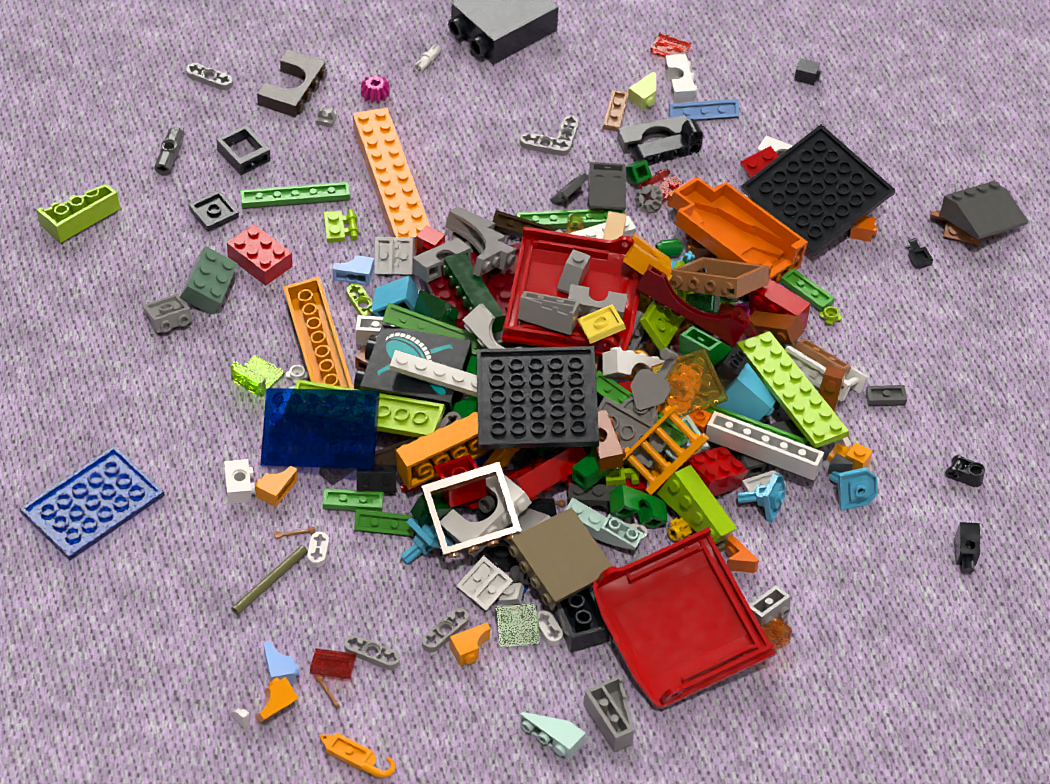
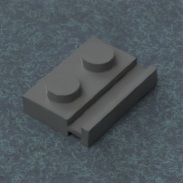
M583 173L571 180L550 198V201L554 205L558 202L562 204L566 202L570 195L579 191L582 188L581 185L589 179L587 174Z

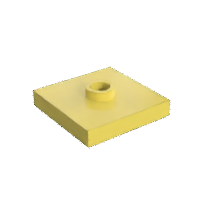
M613 304L577 319L590 344L626 329Z

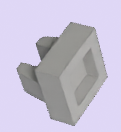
M321 106L315 124L333 128L337 118V111H334L333 108L327 110L324 109V106Z

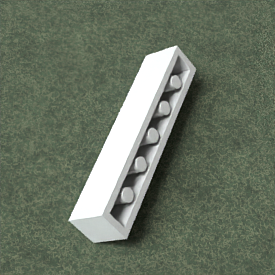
M714 411L707 424L706 435L710 438L708 441L808 479L815 480L822 466L824 452Z

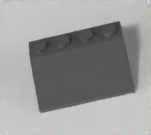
M990 181L944 195L939 214L978 240L1028 224L1027 218L1008 190L996 181Z

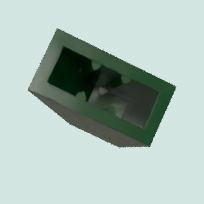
M420 290L413 312L455 326L459 310L448 302Z
M441 493L431 495L439 521L452 509L458 514L463 509L461 505L450 508ZM422 494L410 512L421 525L433 524L424 494Z

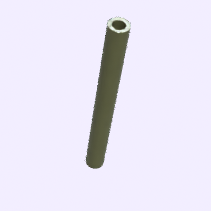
M303 545L299 546L231 607L232 612L239 615L308 553L307 548Z

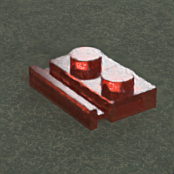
M659 32V36L656 37L650 48V53L662 57L678 54L687 55L688 50L691 48V42Z
M315 648V654L310 666V674L351 679L356 662V654Z

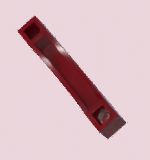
M650 264L636 286L638 292L643 296L652 297L658 305L667 306L675 315L684 316L689 323L694 326L699 325L711 336L716 335L726 345L731 344L735 346L747 327L748 322L732 313H709L690 306L674 291L666 274Z

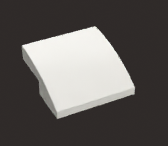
M375 237L374 274L414 275V237Z
M483 556L456 586L482 609L487 611L511 585L513 580Z

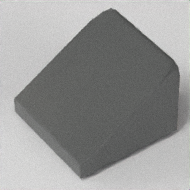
M836 454L829 464L828 474H832L833 471L839 473L851 471L854 462Z

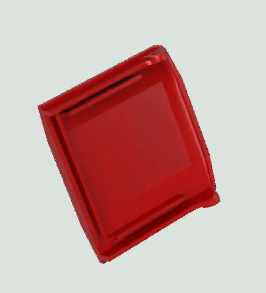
M524 227L501 341L538 347L594 346L595 356L602 357L603 352L610 351V348L620 347L622 351H626L633 335L640 295L636 286L642 277L641 273L623 262L624 256L634 244L632 237L623 235L618 237V239L605 240ZM573 249L591 256L589 270L580 286L590 287L589 296L593 300H605L608 296V291L627 294L623 316L626 329L591 344L579 323L575 326L572 334L568 335L518 319L520 297L524 291L568 299L569 295L558 291L557 286L565 263Z
M709 527L619 568L616 566L609 567L593 582V592L610 635L635 682L657 708L670 706L776 655L774 644L770 643L713 541Z

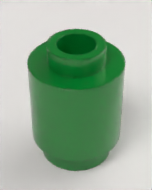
M678 238L660 240V242L655 243V248L670 258L679 257L680 253L683 252V244L679 242Z

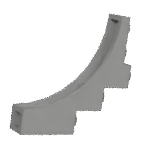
M456 207L449 211L445 227L467 239L480 253L476 259L473 274L480 277L494 268L504 270L512 266L516 259V248L504 243L505 235L494 230L495 223L463 208Z

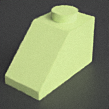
M652 72L629 87L628 100L641 110L654 105L656 101V73Z

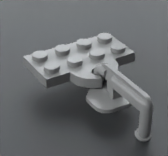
M663 348L660 351V357L665 361L658 374L648 369L638 371L631 383L633 396L625 399L621 405L604 396L600 403L598 411L606 410L608 416L613 418L614 431L618 432L620 437L619 444L624 449L626 447L631 448L656 423L658 418L656 406L663 404L671 391V385L666 379L678 359L676 352L667 348ZM655 432L646 440L659 454H661L666 445ZM641 446L633 453L639 462L649 468L654 467L656 461Z

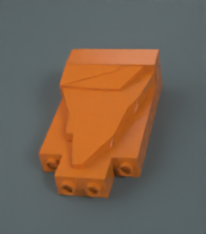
M697 177L692 181H688L684 186L675 189L672 193L671 206L678 210L675 225L715 254L717 259L769 266V279L776 283H779L781 277L792 268L796 270L800 268L808 242L726 181L712 188Z

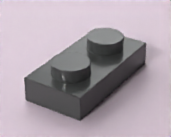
M905 385L866 387L868 405H906L907 403Z

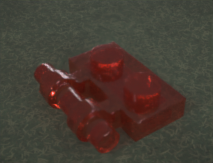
M666 168L656 172L653 177L644 180L639 187L641 189L642 186L645 187L648 184L656 185L663 193V204L668 201V194L684 183L675 175L668 178L670 170Z

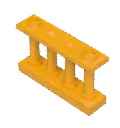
M668 405L661 412L663 416L631 448H625L626 457L623 458V463L627 460L648 481L647 484L649 486L645 490L650 495L654 494L674 472L680 469L710 439L705 433L700 436L695 434L674 413L679 408L677 405L672 407ZM668 418L690 440L691 445L686 450L684 447L681 448L660 427ZM654 432L674 451L677 459L673 463L667 462L646 441ZM640 446L662 467L663 473L658 477L656 475L653 476L633 455Z

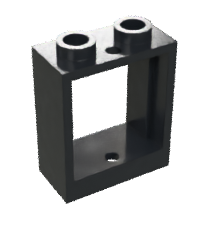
M247 124L216 139L217 151L240 176L271 161L270 149ZM247 139L257 150L239 158L230 146Z
M734 346L707 374L697 393L708 403H712L740 374L749 358L743 351Z

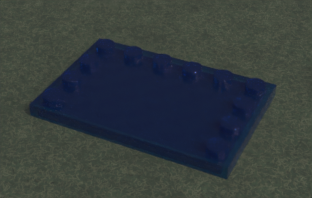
M266 388L260 466L374 470L380 391Z
M114 445L20 507V513L70 561L157 502L165 494L164 490Z

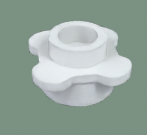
M294 365L290 368V371L286 372V377L292 379L293 383L296 384L298 379H307L309 373L305 372L303 366Z

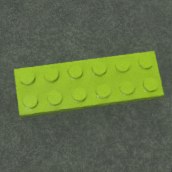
M684 261L676 262L672 269L684 265ZM674 289L678 296L690 306L693 305L700 294ZM653 299L641 317L640 323L651 337L652 342L661 351L663 348H667L685 317L675 315L670 308L658 305L655 299Z

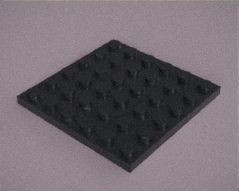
M822 124L741 185V190L757 205L808 242L806 250L813 256H816L895 194V189Z
M594 346L477 349L479 449L599 446Z

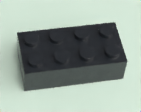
M592 586L556 604L555 610L552 612L563 631V637L570 652L609 642L610 633L601 617Z

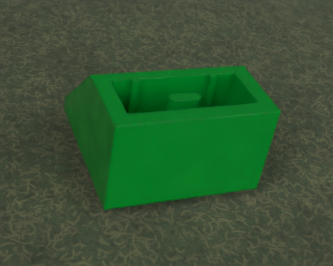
M694 326L680 334L679 353L708 369L721 361L732 349V347Z

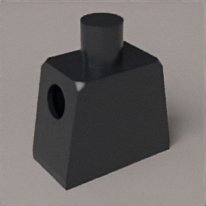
M960 522L954 537L956 565H962L964 573L975 571L974 566H976L980 556V523Z

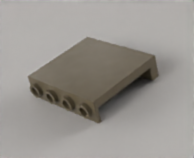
M572 507L511 537L508 547L511 556L517 559L522 572L528 575L531 585L539 591L542 601L552 611L555 610L557 603L592 586L593 582L598 579L605 569L613 566Z

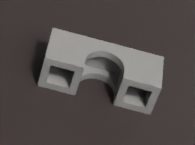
M457 237L413 257V273L428 283L441 277V265H444V257L465 253L471 262V247Z
M571 284L568 299L580 301L579 316L583 317L613 304L623 321L627 294L608 291V296L605 300L595 301L589 296L590 287Z

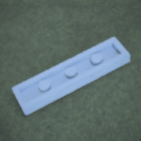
M739 99L668 104L669 118L685 115L687 120L740 116Z

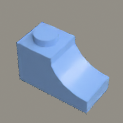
M355 255V258L347 263H334L333 280L369 286L374 271V258Z
M272 642L264 643V655L270 681L277 677L279 680L286 677L290 685L296 684L299 668L297 663H293L292 656L280 654L274 648Z

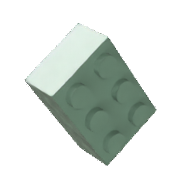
M205 246L198 255L179 298L213 315L224 298L238 263Z

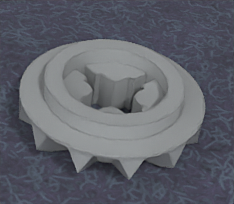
M648 184V186H642L635 198L636 206L641 211L647 213L657 210L663 201L662 191L656 185ZM646 195L649 196V195H650L653 200H647V202H646V199H645L644 196H646Z

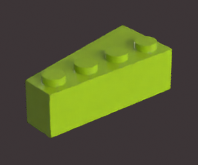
M104 184L85 191V195H74L68 197V201L60 204L57 201L52 203L49 208L43 209L41 207L36 209L39 224L57 241L62 243L121 208L117 192L108 184Z
M691 465L674 472L657 492L696 532L709 527L711 529L710 535L715 544L725 540L737 529Z

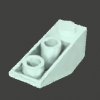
M525 712L520 714L521 728L525 732H531L535 735L540 743L549 745L560 757L564 756L569 760L585 744L586 733L570 721Z

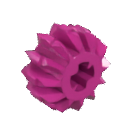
M371 75L370 78L365 77V80L361 82L362 97L365 98V101L370 100L371 103L374 101L379 103L380 99L385 101L386 97H389L390 94L389 81H386L385 77L380 78L379 75L376 77Z

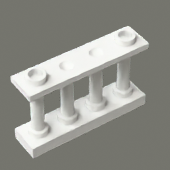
M787 346L785 351L808 380L820 388L827 367L793 347ZM851 366L849 373L845 375L838 400L844 401L850 388L861 393L868 376Z

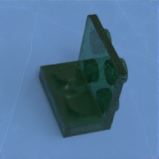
M696 292L686 294V303L709 313L719 314V304L738 302V298Z
M537 603L494 608V614L497 617L500 648L540 644Z

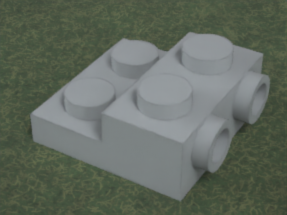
M178 293L142 305L145 314L150 319L151 326L157 333L168 332L171 328L186 326L189 322L193 321L190 308L183 299L179 298Z

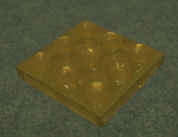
M705 348L678 357L666 379L671 385V391L665 402L667 406L677 405L679 407L674 412L679 418L728 400V396ZM663 363L651 366L650 370L658 374Z

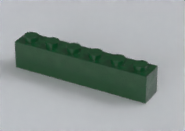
M460 253L444 257V265L441 267L442 273L448 278L449 285L453 286L456 296L461 299L462 306L466 307L468 314L479 304H483L495 317L492 333L503 331V325L505 324L504 314L481 277L473 274L474 266L467 255Z

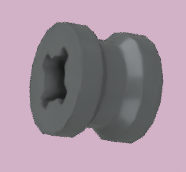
M515 565L511 567L509 577L513 580L512 584H531L530 578L526 573L522 572L520 566Z

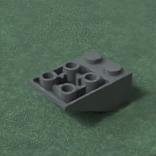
M590 162L588 174L589 208H605L616 211L626 210V164Z

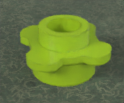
M828 306L824 311L820 312V317L828 325H832L833 322L842 319L838 309L833 306Z

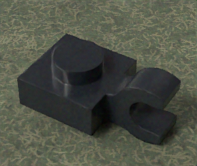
M915 238L908 240L910 244L907 246L909 251L908 257L914 267L918 269L932 265L933 258L927 248H920Z

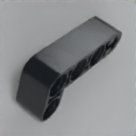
M689 119L682 124L681 134L639 144L632 149L631 153L635 161L647 160L648 166L658 164L661 161H670L676 159V157L681 158L692 155V153L696 154L702 148L703 132L695 119Z

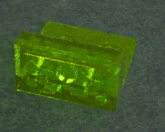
M254 355L245 365L237 361L230 365L231 380L261 398L285 375L282 369L257 355Z

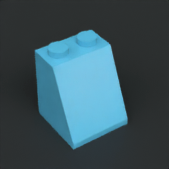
M410 275L375 288L372 312L376 317H384L388 303L414 311L418 290Z
M746 363L740 374L713 403L721 408L762 422L761 418L764 415L768 417L774 411L773 405L776 399L751 366Z

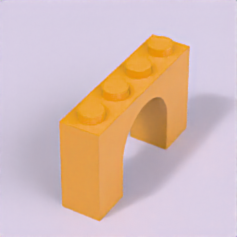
M633 233L631 237L634 240V244L624 256L623 262L642 275L650 264L664 272L668 281H670L672 278L670 257Z

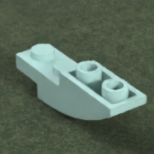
M573 497L565 509L573 508L593 538L614 546L635 550L644 534L611 514L607 517Z

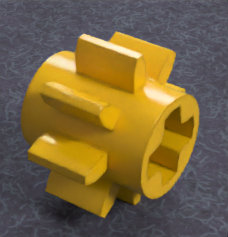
M682 517L670 521L671 526L668 527V535L673 541H680L692 533V527Z

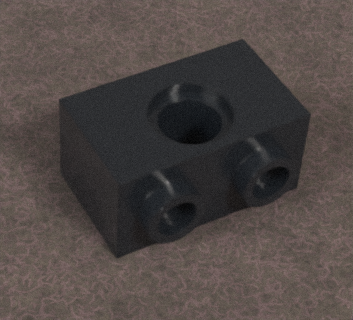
M357 465V491H397V465Z

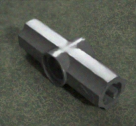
M173 126V128L169 129L165 140L161 143V151L154 166L155 171L160 175L170 173L174 161L178 158V151L184 138V131L180 127Z

